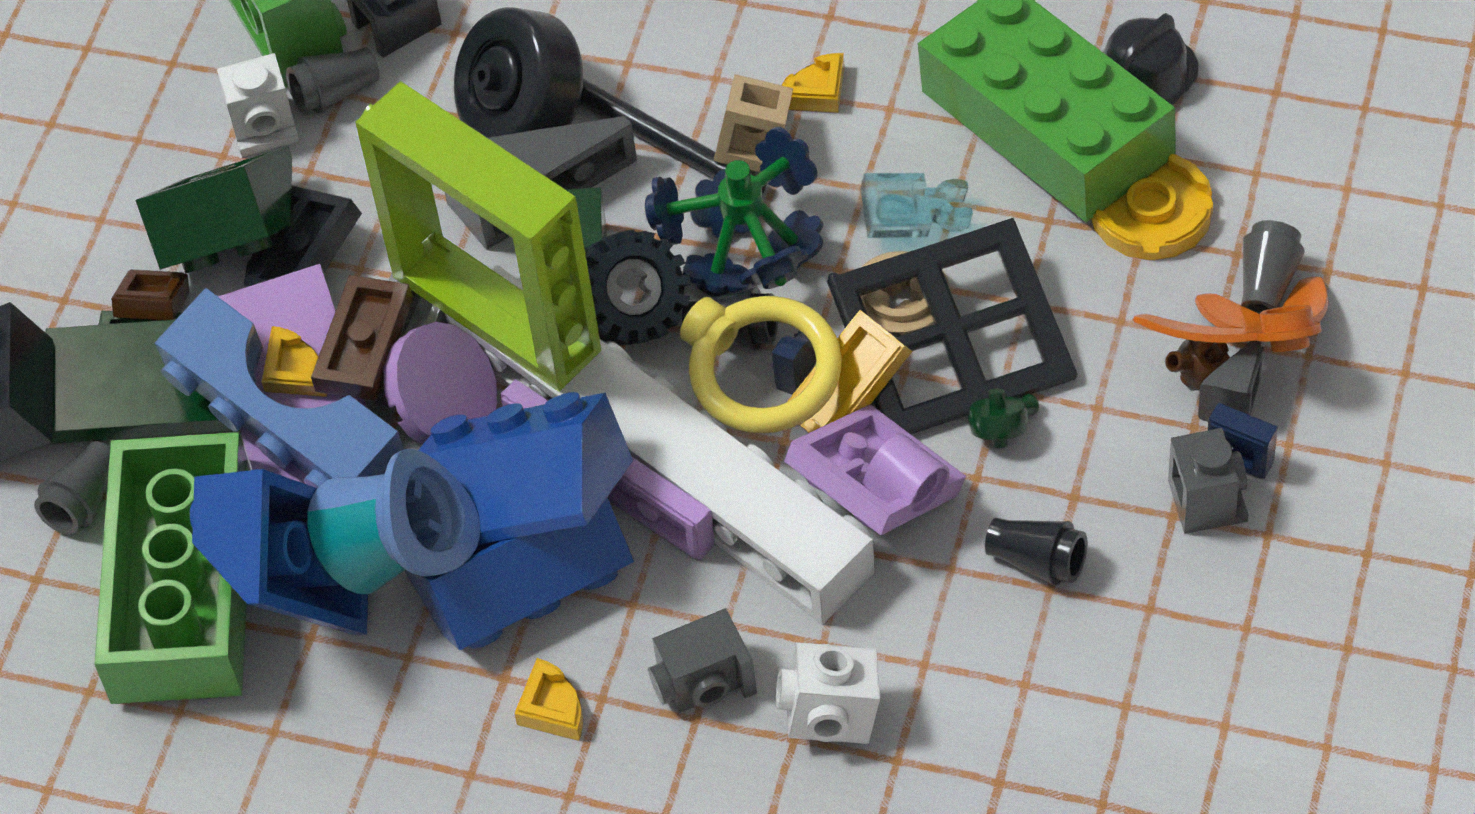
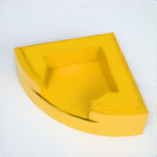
M844 53L820 55L814 58L813 64L801 69L795 75L792 73L785 78L782 86L793 88L789 110L839 113L845 67Z
M276 326L271 327L261 381L264 392L327 397V393L315 392L311 379L319 356L301 339V336L291 330Z
M536 658L514 713L517 725L580 741L583 729V713L576 690L560 668L546 660Z

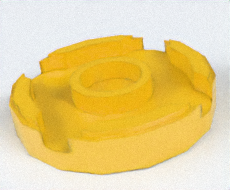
M1171 154L1166 164L1147 178L1134 182L1127 193L1103 211L1098 209L1092 218L1093 228L1107 246L1125 256L1151 261L1176 257L1195 247L1209 230L1213 214L1212 191L1209 180L1195 164L1176 154Z

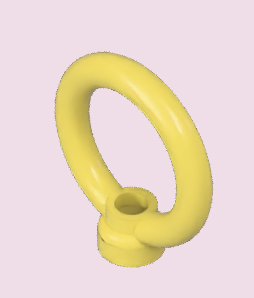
M760 296L738 301L725 308L712 298L704 297L690 309L680 329V338L692 346L689 359V378L695 396L712 417L733 429L750 433H774L793 428L818 413L829 401L838 384L842 358L837 337L831 326L818 312L796 300L778 296ZM762 321H775L793 326L809 339L816 355V369L813 378L798 396L778 406L757 408L740 404L721 390L714 372L715 357L728 350L740 328Z

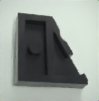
M292 186L291 225L271 235L274 246L252 254V257L247 262L244 287L246 288L317 264L321 265L324 274L362 215V212L350 198Z

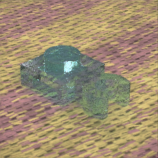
M864 173L860 191L867 237L925 238L929 235L932 223H937L940 227L950 231L967 229L973 216L972 208H956L948 202H964L969 188L968 182L961 179H949L940 183L938 187H926L924 173Z

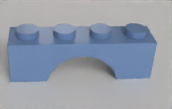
M207 288L196 297L155 342L165 364L161 372L176 389L187 396L197 391L211 402L208 408L221 423L234 432H237L242 426L259 438L256 441L257 447L272 462L281 468H285L291 462L307 474L304 478V482L307 485L318 488L326 480L335 477H366L385 474L390 458L404 450L398 431L350 395L331 404L316 408L289 407L267 397L256 386V370L263 346L253 322Z

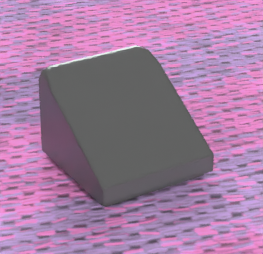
M1250 341L1203 380L1200 385L1199 419L1208 422L1218 402L1251 415L1261 380L1264 347H1261V342Z

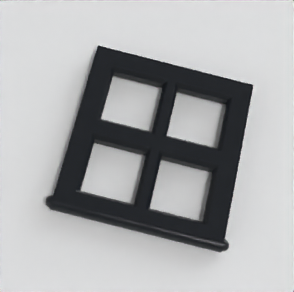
M1014 217L842 274L833 272L828 275L826 282L844 328H846L859 310L867 314L860 296L917 278L935 325L897 337V339L911 351L942 342L961 389L904 408L893 378H891L873 402L877 410L909 434L968 416L970 406L978 400L989 398V390L1003 389L1005 390V397L1019 399L1027 394H1034L1077 378V371ZM998 251L1016 298L960 316L942 269ZM1024 315L1042 362L986 381L968 333Z

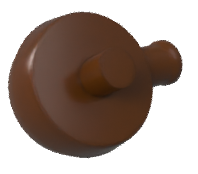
M1186 339L1177 351L1168 353L1165 365L1170 372L1181 373L1180 380L1187 387L1194 386L1200 390L1203 380L1230 358L1227 353L1229 348L1226 343Z

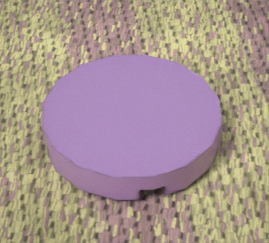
M441 322L423 325L410 330L390 347L383 368L384 393L389 407L396 406L398 414L403 419L398 424L409 437L423 445L431 435L430 429L447 417L463 414L466 415L467 419L488 416L496 409L497 385L489 358L474 337L456 325Z

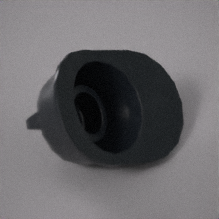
M1164 13L1158 19L1142 17L1124 22L1111 34L1103 51L1109 58L1171 105H1174L1190 89L1198 76L1199 62L1193 50L1184 43L1179 31L1175 29L1174 19L1168 13Z

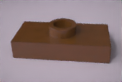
M354 275L348 276L311 375L315 392L345 397L350 395L353 398L370 401L377 400L384 381L383 368L390 347L399 339L413 301L409 284Z

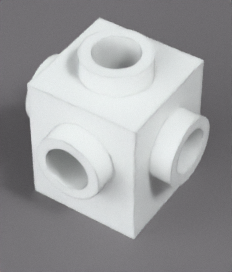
M796 642L790 669L779 670L776 685V708L787 710L788 738L869 744L880 702L876 649Z

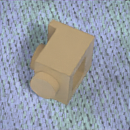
M734 74L713 161L729 164L732 161L741 160L749 165L750 170L760 172L762 161L756 156L755 147L758 143L765 140L766 133L774 127L785 128L793 88Z

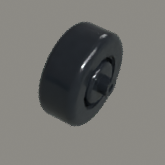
M515 7L493 10L478 20L467 34L460 48L455 66L454 100L459 119L486 138L572 124L583 90V63L579 46L570 29L560 19L549 13Z

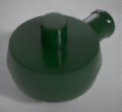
M991 389L989 390V398L978 400L969 408L968 423L971 433L977 438L992 440V447L1004 448L1008 446V439L1025 433L1029 415H1034L1038 412L1039 402L1031 394L1017 399L1005 397V390Z

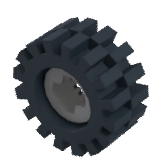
M634 230L622 231L601 238L602 240L592 243L585 249L599 338L605 342L614 341L617 345L626 346L649 342L669 333L667 329L671 326H676L683 318L679 312L681 308L688 307L690 296L684 295L685 286L691 285L690 274H682L680 266L686 264L682 255H673L670 251L673 245L666 239H655V233L648 231L634 232ZM625 270H632L634 273L639 274L641 279L638 286L645 292V295L642 297L643 300L634 306L628 305L620 299L623 294V288L616 282L620 274Z

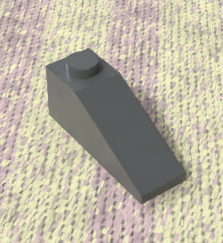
M626 116L488 138L565 190L592 188L637 161L632 123ZM445 193L448 206L486 250L509 237V235Z

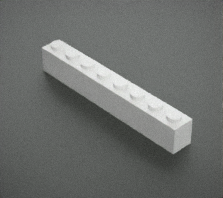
M499 265L492 269L523 290L520 277L518 279ZM445 314L447 324L456 325L474 337L488 356L496 380L506 388L516 379L548 401L558 395L569 392H577L580 397L606 392L631 456L708 507L712 513L714 544L822 625L875 574L873 539L867 528L859 520L850 515L842 517L823 503L822 498L811 485L800 479L793 481L775 468L772 460L763 450L752 444L746 447L728 434L725 426L706 410L698 412L683 401L677 390L666 379L660 376L652 378L638 368L629 354L616 343L610 342L605 344L600 340L602 351L558 392Z

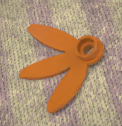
M1314 276L1299 280L1283 307L1268 309L1260 312V314L1217 294L1197 295L1195 303L1204 318L1216 327L1184 323L1150 314L1135 315L1132 320L1148 329L1172 337L1215 343L1270 342L1271 351L1285 352L1304 349L1310 346L1309 336L1321 332L1320 321L1328 310L1329 300L1323 279Z

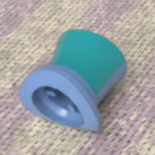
M404 449L394 454L387 464L385 474L366 477H335L326 480L316 489L308 508L307 527L317 558L337 583L357 594L376 592L406 570L419 576H435L451 572L469 560L476 550L480 538L478 512L465 488L439 462L415 449Z

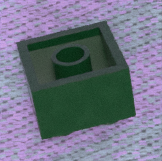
M289 146L181 179L136 199L135 201L159 269L162 270L182 263L186 274L219 263L220 260L217 252L236 247L239 257L274 246L271 235L291 225L292 155Z

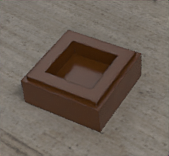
M130 269L111 298L113 317L174 320L189 295L188 274H184V272Z

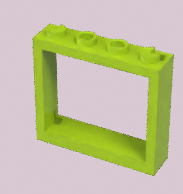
M400 81L374 105L370 103L362 116L355 121L393 278L401 283L409 284L410 289L560 392L602 351L576 196ZM432 184L513 238L523 290L443 237Z

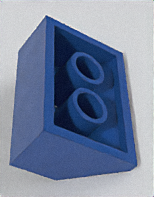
M577 392L564 393L550 399L544 405L524 409L519 403L509 404L494 410L488 416L467 419L466 415L463 414L453 415L436 423L430 429L431 435L418 449L444 466L461 483L471 497L480 520L478 544L588 525L633 462L606 392L580 397Z
M264 469L194 477V500L190 507V522L193 528L192 543L248 605L352 635H367L368 594L354 593L337 583L324 569L311 544L307 527L308 508L310 500L317 489L316 487Z
M607 497L588 525L478 544L468 561L448 573L435 576H419L407 570L405 573L440 633L460 651L466 647L476 649L491 644L502 635L503 628L523 618L537 619L550 614L560 606V599L582 588L584 590H593L609 584L618 576V570L633 563L634 560Z

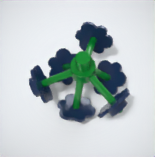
M782 127L770 129L766 133L765 140L756 145L755 153L759 160L762 161V164L760 165V173L755 177L750 174V167L746 162L735 160L727 164L725 169L719 171L714 176L713 181L704 179L697 183L695 198L678 201L677 187L672 178L655 177L652 179L653 193L646 196L645 214L650 227L657 231L661 240L666 239L672 245L682 242L683 232L681 223L684 221V213L690 212L691 220L695 225L700 228L711 227L713 236L719 239L715 253L705 254L704 257L688 255L686 264L683 267L682 274H690L691 283H695L696 287L704 293L719 296L748 289L751 283L753 286L762 284L764 289L784 286L798 274L797 269L801 264L816 256L822 249L823 238L819 233L823 229L824 223L818 216L809 217L804 211L797 210L790 213L783 222L762 199L761 188L766 184L772 187L783 186L787 193L796 195L803 189V186L810 185L818 176L816 165L809 159V147L806 142L799 138L792 139L789 132ZM759 217L773 229L768 237L760 223ZM734 232L742 234L751 232L763 258L756 262L753 268L749 270L742 265L733 264V261L728 257Z

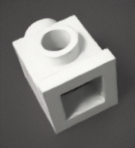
M275 53L217 68L242 157L299 142Z

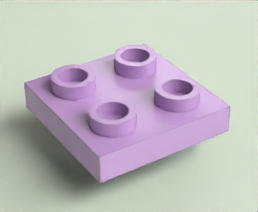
M871 404L793 440L784 460L785 463L804 476L811 486L825 492L851 512L864 526L873 529L879 535H883L957 497L966 478V475Z

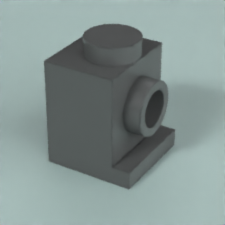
M1219 428L1171 437L1168 482L1184 534L1248 522V512L1241 490H1246L1247 488L1244 462L1239 451L1232 452L1230 444L1225 439L1223 429Z
M726 608L652 638L656 665L648 667V673L662 705L673 701L678 713H681L695 706L708 707L724 699L729 692L740 688L744 698L757 694L753 659Z

